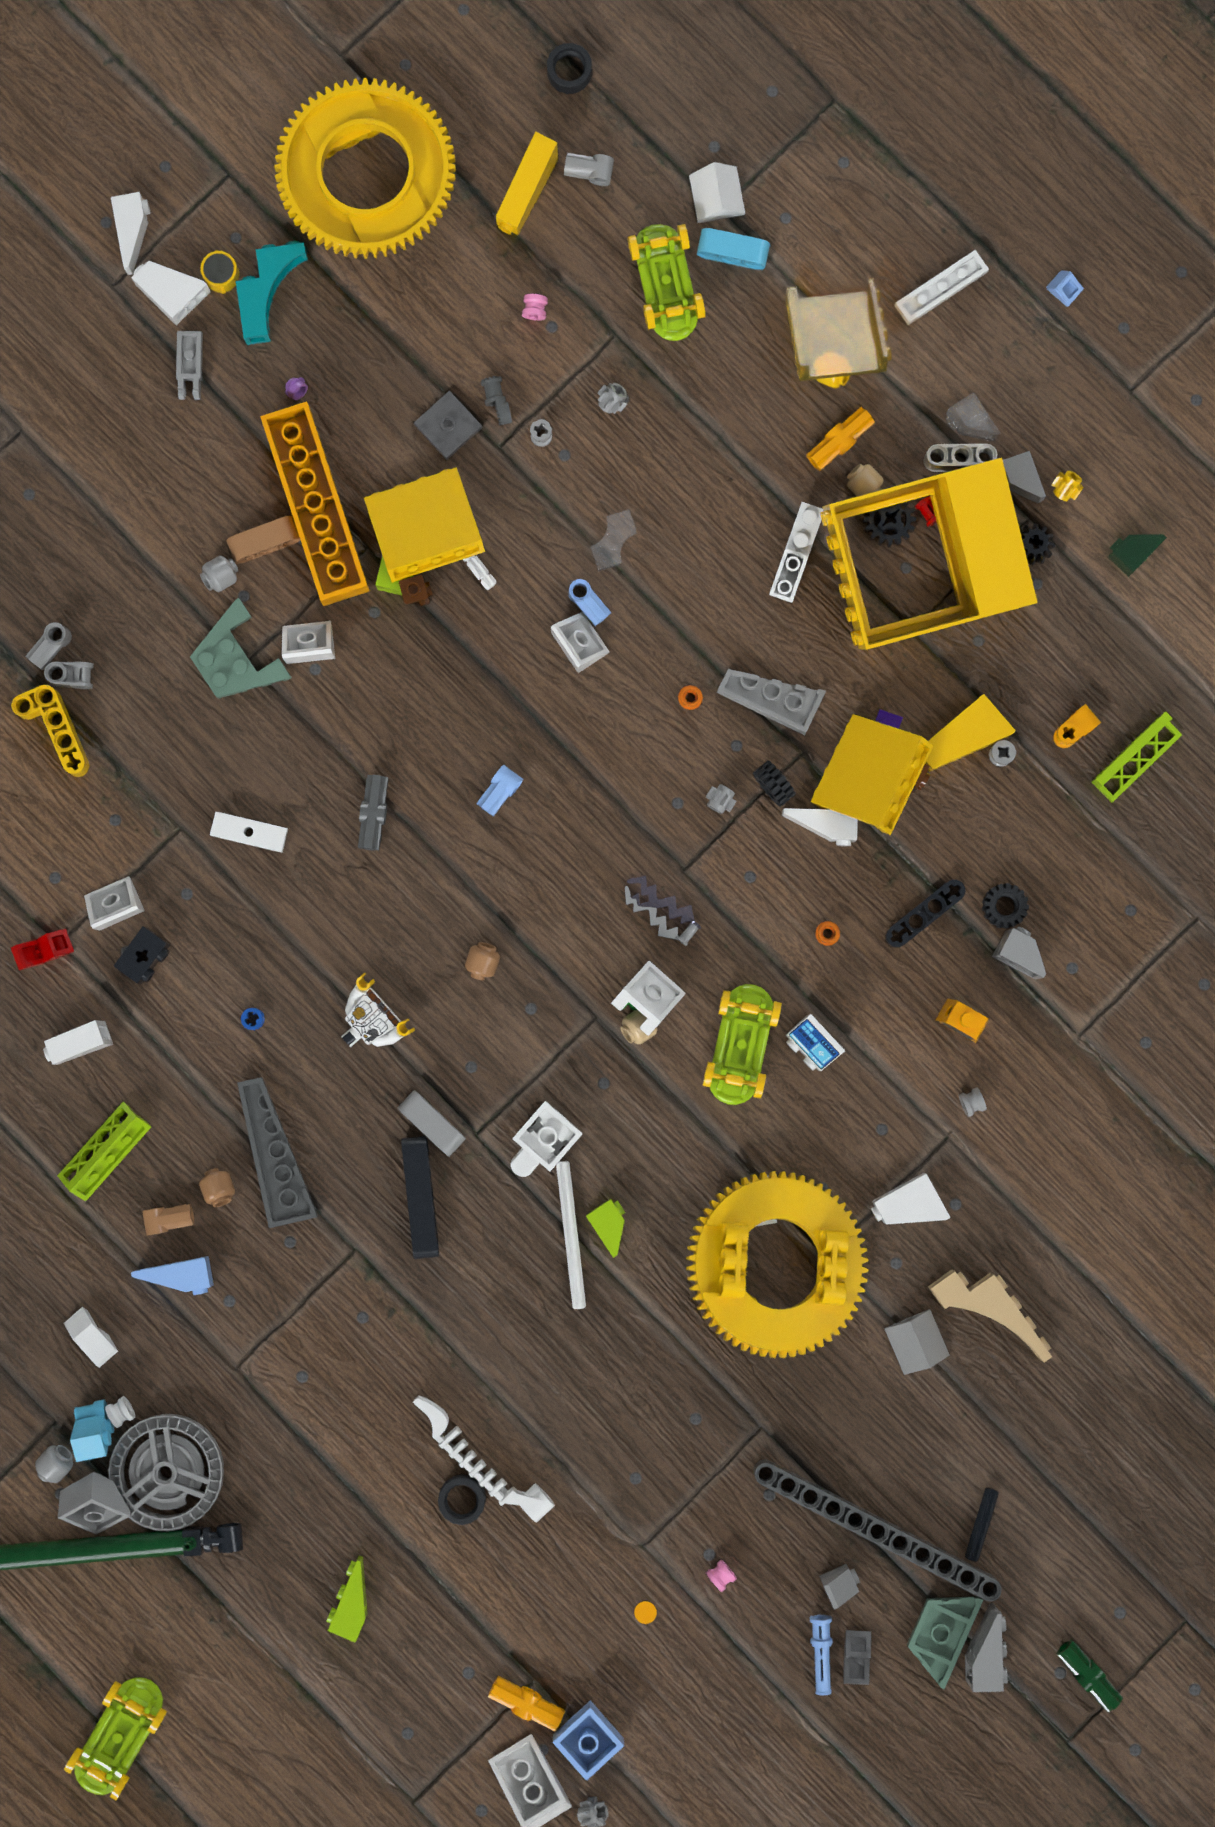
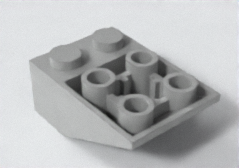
M994 1603L989 1604L965 1653L966 1681L973 1692H1004L1003 1683H1007L1008 1680L1007 1669L1003 1668V1658L1007 1657L1006 1642H1002V1632H1006V1619Z

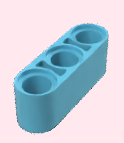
M704 228L701 231L697 255L713 261L762 270L766 266L770 243L759 238Z

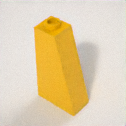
M535 132L496 215V223L499 225V229L507 234L514 233L519 235L558 162L557 142L538 132Z
M983 694L928 741L933 745V748L925 764L930 766L928 771L931 772L1006 739L1016 730Z

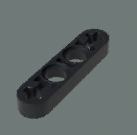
M950 880L886 931L885 941L890 947L899 948L909 942L964 897L966 892L964 884L959 880ZM949 885L952 887L958 886L959 890L957 893L959 896H950L947 899L950 904L947 906L944 898L938 895V893L942 892L944 896L950 891ZM936 899L940 901L941 910L938 913L929 911L928 903L930 900ZM916 914L922 918L920 928H912L910 926L909 918L911 915ZM904 922L906 929L912 932V934L909 936L905 932L900 937L901 943L898 941L892 942L891 938L893 935L891 932L893 930L896 933L901 931L904 927L900 924Z

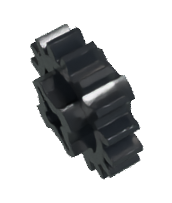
M910 501L892 505L895 508L885 507L866 512L865 514L869 517L863 518V523L868 524L864 531L872 532L870 540L878 538V545L880 546L885 541L887 542V547H891L893 541L899 546L902 543L901 538L907 541L910 537L907 532L913 533L915 529L910 524L915 523L917 520L916 517H911L915 509L907 508ZM874 513L879 520L877 526L874 524ZM896 514L893 523L889 522L883 526L886 518L893 517ZM902 514H904L905 516V527L903 526L904 524L901 522ZM892 532L894 535H885L883 533Z

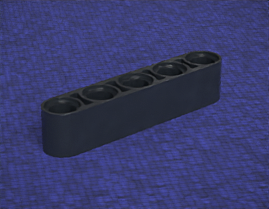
M427 1136L402 1138L401 1145L414 1260L439 1257Z

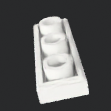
M215 812L210 836L283 853L288 828ZM252 828V829H253V835L250 836V837H247V836H246V831H247V829Z

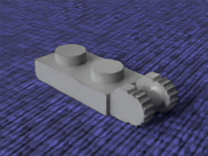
M177 331L176 379L178 380L179 400H185L186 397L185 381H193L192 394L194 400H200L203 353L202 331Z

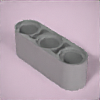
M413 1090L397 1107L405 1117L448 1157L466 1140L463 1134L416 1090Z

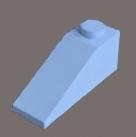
M209 1256L131 1272L134 1278L183 1292L193 1291V1295L207 1293V1288L214 1285Z

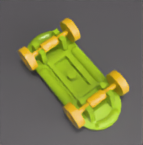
M655 224L645 227L639 232L637 237L635 235L627 236L632 261H637L647 304L643 305L648 330L654 329L659 336L670 341H679L688 337L695 329L697 320L705 318L703 298L701 293L694 294L684 253L685 249L690 248L685 224L677 225L678 233L667 225Z
M745 984L738 986L732 991L723 990L718 1011V1014L722 1015L713 1060L712 1062H707L702 1086L710 1087L713 1095L719 1101L726 1104H741L752 1096L761 1099L766 1074L761 1073L770 1027H777L782 1003L776 1001L773 1003L768 992L762 987Z
M142 1677L129 1679L123 1684L117 1681L113 1683L102 1702L106 1709L83 1749L76 1748L64 1768V1771L69 1774L75 1768L77 1781L81 1787L96 1795L111 1793L110 1798L118 1799L130 1778L126 1774L149 1733H156L168 1712L163 1709V1697L159 1687L153 1681Z

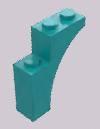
M289 241L282 246L267 244L262 246L261 249H256L260 278L246 276L240 281H236L243 337L247 345L271 342L269 331L271 303L278 286L286 275L296 266L308 260L304 242Z

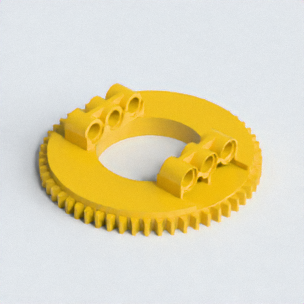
M354 78L352 86L349 85L347 80H344L343 88L337 82L334 83V91L326 86L325 95L317 91V100L308 97L310 105L302 103L301 108L303 112L294 111L297 120L289 118L288 122L292 128L284 127L283 130L287 136H280L279 138L283 145H277V150L280 154L275 155V159L279 164L274 165V168L278 172L275 175L276 181L280 182L277 184V189L281 192L279 196L281 201H285L283 206L285 210H289L287 213L290 219L295 218L293 220L295 226L301 225L300 230L303 234L308 232L309 240L316 237L315 241L318 246L324 242L325 249L329 250L331 247H334L335 254L342 250L345 257L349 253H353L354 258H357L359 254H363L364 259H367L369 252H372L374 258H377L379 251L386 257L388 249H391L396 254L397 246L406 250V242L413 246L415 245L414 237L422 240V231L430 233L429 225H437L435 218L443 217L441 209L447 210L448 207L445 201H451V194L449 192L454 191V185L450 182H455L456 180L455 174H452L456 172V166L452 163L456 161L455 155L452 154L454 152L453 145H449L451 137L445 136L448 134L447 128L441 127L443 125L442 119H436L437 112L435 110L429 112L431 109L429 103L423 105V98L421 96L415 99L414 91L406 95V87L404 86L397 91L396 83H393L388 88L387 80H384L378 86L377 78L373 79L371 85L368 84L367 78H364L362 85H359L357 79ZM380 132L392 137L403 148L409 161L408 177L399 194L393 200L373 209H357L338 201L329 192L324 183L323 167L325 159L334 156L338 151L355 146L364 139L372 138Z
M772 1171L769 1173V1177L765 1172H762L759 1175V1179L756 1174L750 1175V1181L746 1177L741 1178V1185L737 1181L733 1182V1190L725 1187L723 1188L725 1195L721 1193L716 1194L718 1202L714 1200L708 1202L712 1210L708 1208L702 1210L706 1217L697 1218L701 1226H693L698 1235L690 1236L689 1238L695 1242V1245L687 1247L694 1254L686 1256L687 1260L693 1262V1265L687 1266L686 1270L693 1271L694 1274L687 1277V1280L695 1281V1284L689 1289L698 1292L693 1297V1300H701L697 1309H706L702 1316L703 1319L712 1318L708 1325L709 1327L718 1325L715 1333L721 1334L725 1332L723 1340L728 1341L733 1337L732 1346L737 1347L741 1343V1350L746 1351L750 1347V1354L756 1355L759 1350L762 1357H766L769 1352L770 1358H776L777 1353L780 1358H786L787 1352L790 1357H796V1351L800 1355L806 1354V1348L809 1352L815 1351V1344L818 1347H823V1339L831 1342V1333L839 1335L838 1327H847L844 1322L845 1319L852 1320L853 1317L850 1312L858 1311L854 1302H862V1299L857 1294L865 1292L860 1283L867 1282V1279L862 1277V1273L868 1272V1269L862 1267V1264L868 1262V1259L862 1257L861 1254L867 1252V1248L860 1247V1244L865 1239L857 1237L862 1231L861 1229H855L854 1225L858 1222L857 1219H850L852 1211H844L845 1202L837 1203L838 1195L830 1196L831 1189L822 1191V1183L814 1186V1179H809L805 1182L804 1175H800L796 1180L795 1173H790L787 1177L786 1173L782 1171L777 1177L776 1172ZM772 1219L789 1221L802 1228L810 1236L818 1252L817 1279L813 1290L803 1301L786 1309H772L763 1306L746 1292L745 1277L747 1273L749 1232L758 1224Z

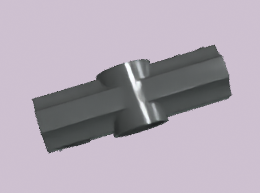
M367 775L365 796L361 802L359 816L361 827L358 848L372 851H379L382 826L385 825L387 815L388 777Z

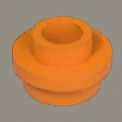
M693 685L683 687L678 695L679 704L687 710L698 708L703 699L700 689ZM693 694L695 700L688 702L686 695Z
M825 921L818 925L815 936L820 944L831 946L839 940L840 930L835 923ZM825 929L831 930L832 936L830 938L823 936Z

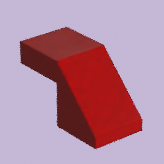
M66 929L50 932L36 940L11 947L19 971L44 964L74 952Z

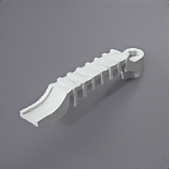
M420 1395L414 1399L413 1403L429 1417L433 1428L432 1437L438 1442L440 1448L445 1449L451 1458H455L459 1466L468 1471L471 1478L475 1477L479 1485L488 1490L491 1497L495 1496L501 1506L504 1504L520 1505L536 1523L555 1506L552 1499L536 1483L526 1492L519 1491L515 1487L507 1490L504 1487L507 1485V1482L503 1478L494 1484L491 1480L497 1473L491 1468L484 1475L481 1470L487 1465L482 1459L475 1465L471 1462L477 1456L472 1449L465 1456L461 1453L469 1445L464 1438L455 1446L451 1443L462 1432L458 1426L453 1428L445 1437L442 1435L449 1422L446 1411L433 1401Z

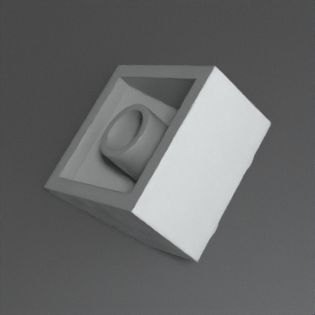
M1021 927L1006 930L992 957L1035 980L1044 978L1046 971L1036 940L1030 937L1031 933Z
M93 1472L60 1491L58 1518L96 1535L130 1517V1510L114 1482L99 1473Z

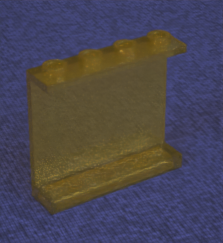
M868 278L867 291L798 299L796 286L786 287V307L799 381L887 371L888 361L892 360L891 347L886 346L885 341H888V331L886 326H882L884 310L883 307L878 305V302H880L879 287L875 288L873 278Z

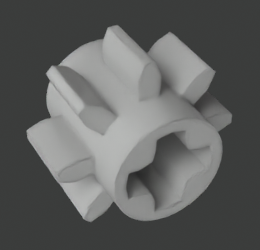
M610 383L608 386L603 385L598 391L600 395L597 399L598 404L606 413L615 414L617 411L621 412L626 407L627 392L621 385Z
M719 784L717 789L712 786L706 795V798L709 799L707 806L719 814H723L725 810L730 812L736 803V800L732 799L735 793L722 784Z
M597 1797L587 1798V1801L580 1802L577 1817L581 1826H605L608 1809L604 1801L598 1802Z

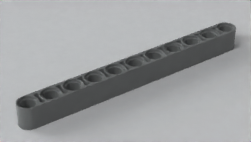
M762 1459L754 1465L753 1472L757 1482L772 1491L986 1601H995L1000 1597L1002 1592L1001 1585L993 1575L770 1460ZM762 1467H770L772 1469L771 1475L768 1478H761L758 1474L759 1470ZM785 1478L794 1480V1485L789 1490L781 1487V1482ZM807 1490L816 1491V1497L812 1501H806L803 1499L804 1493ZM830 1501H835L839 1505L838 1509L832 1513L827 1512L826 1505ZM852 1513H859L861 1515L860 1521L856 1524L848 1522V1517ZM880 1524L883 1526L881 1534L872 1535L870 1533L872 1526ZM897 1536L905 1537V1543L901 1547L893 1545V1540ZM920 1547L927 1548L928 1552L924 1558L915 1557V1553ZM942 1559L950 1560L949 1567L945 1570L938 1569V1563ZM966 1570L972 1572L970 1580H960L962 1572ZM987 1582L994 1583V1589L990 1593L983 1592V1586Z

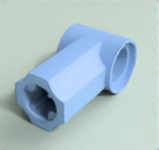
M576 579L570 584L568 591L570 600L580 608L595 627L611 614L610 610L594 593L586 580ZM583 586L586 590V595L580 598L576 597L573 593L574 587Z
M502 765L492 778V784L481 796L477 805L494 817L507 798L511 797L519 788L523 778L505 765Z

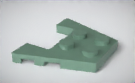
M239 598L233 602L190 656L218 699L291 679L290 674L279 658L257 672L231 631L252 618Z

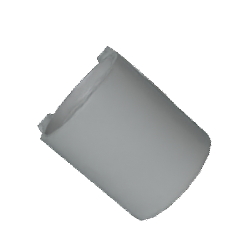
M51 662L45 667L44 675L56 687L92 689L93 684L90 683L91 669L94 668V664L89 662ZM56 669L63 670V676L59 680L52 679V673Z

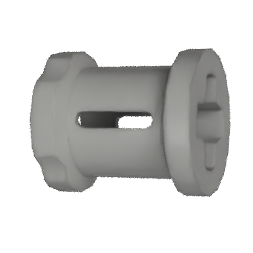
M539 419L532 423L530 427L532 442L539 447L547 446L552 440V428L549 422ZM541 429H544L545 434H542L541 437H538L537 432H540Z

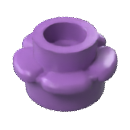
M302 377L291 378L286 383L285 394L294 400L301 399L308 390V386L304 383L305 380Z

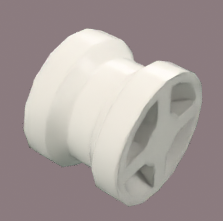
M124 1396L119 1398L116 1404L105 1406L107 1416L116 1428L122 1426L124 1421H130L135 1418L134 1410Z

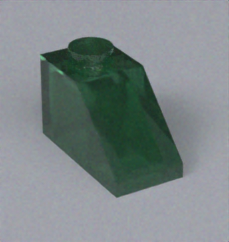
M1164 534L1128 535L1124 540L1119 537L1110 547L1113 552L1108 558L1129 577L1167 537Z

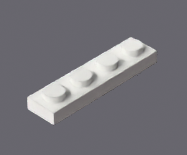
M974 250L897 301L894 306L907 325H909L988 273L989 269L977 251Z

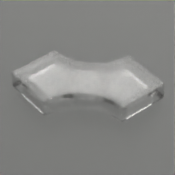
M629 509L607 516V530L600 542L591 546L598 571L620 565V553L623 544L628 538L637 534Z

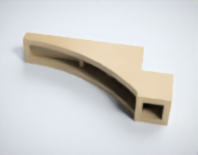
M950 1270L928 1286L944 1309L949 1306L957 1307L992 1318L1020 1337L1042 1362H1046L1052 1357L1048 1352L1051 1349L1050 1345L1043 1336L1038 1338L1034 1332L1037 1328L1029 1316L1024 1318L1019 1311L1022 1308L1021 1304L1014 1295L1010 1297L1005 1289L1008 1286L1000 1275L995 1277L994 1274L989 1273L967 1289L966 1286L969 1283L961 1272L956 1273L954 1270Z

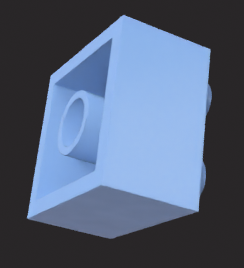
M590 1700L553 1734V1744L587 1781L624 1747V1738Z

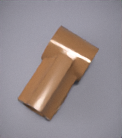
M191 1204L142 1211L146 1236L194 1225V1213Z

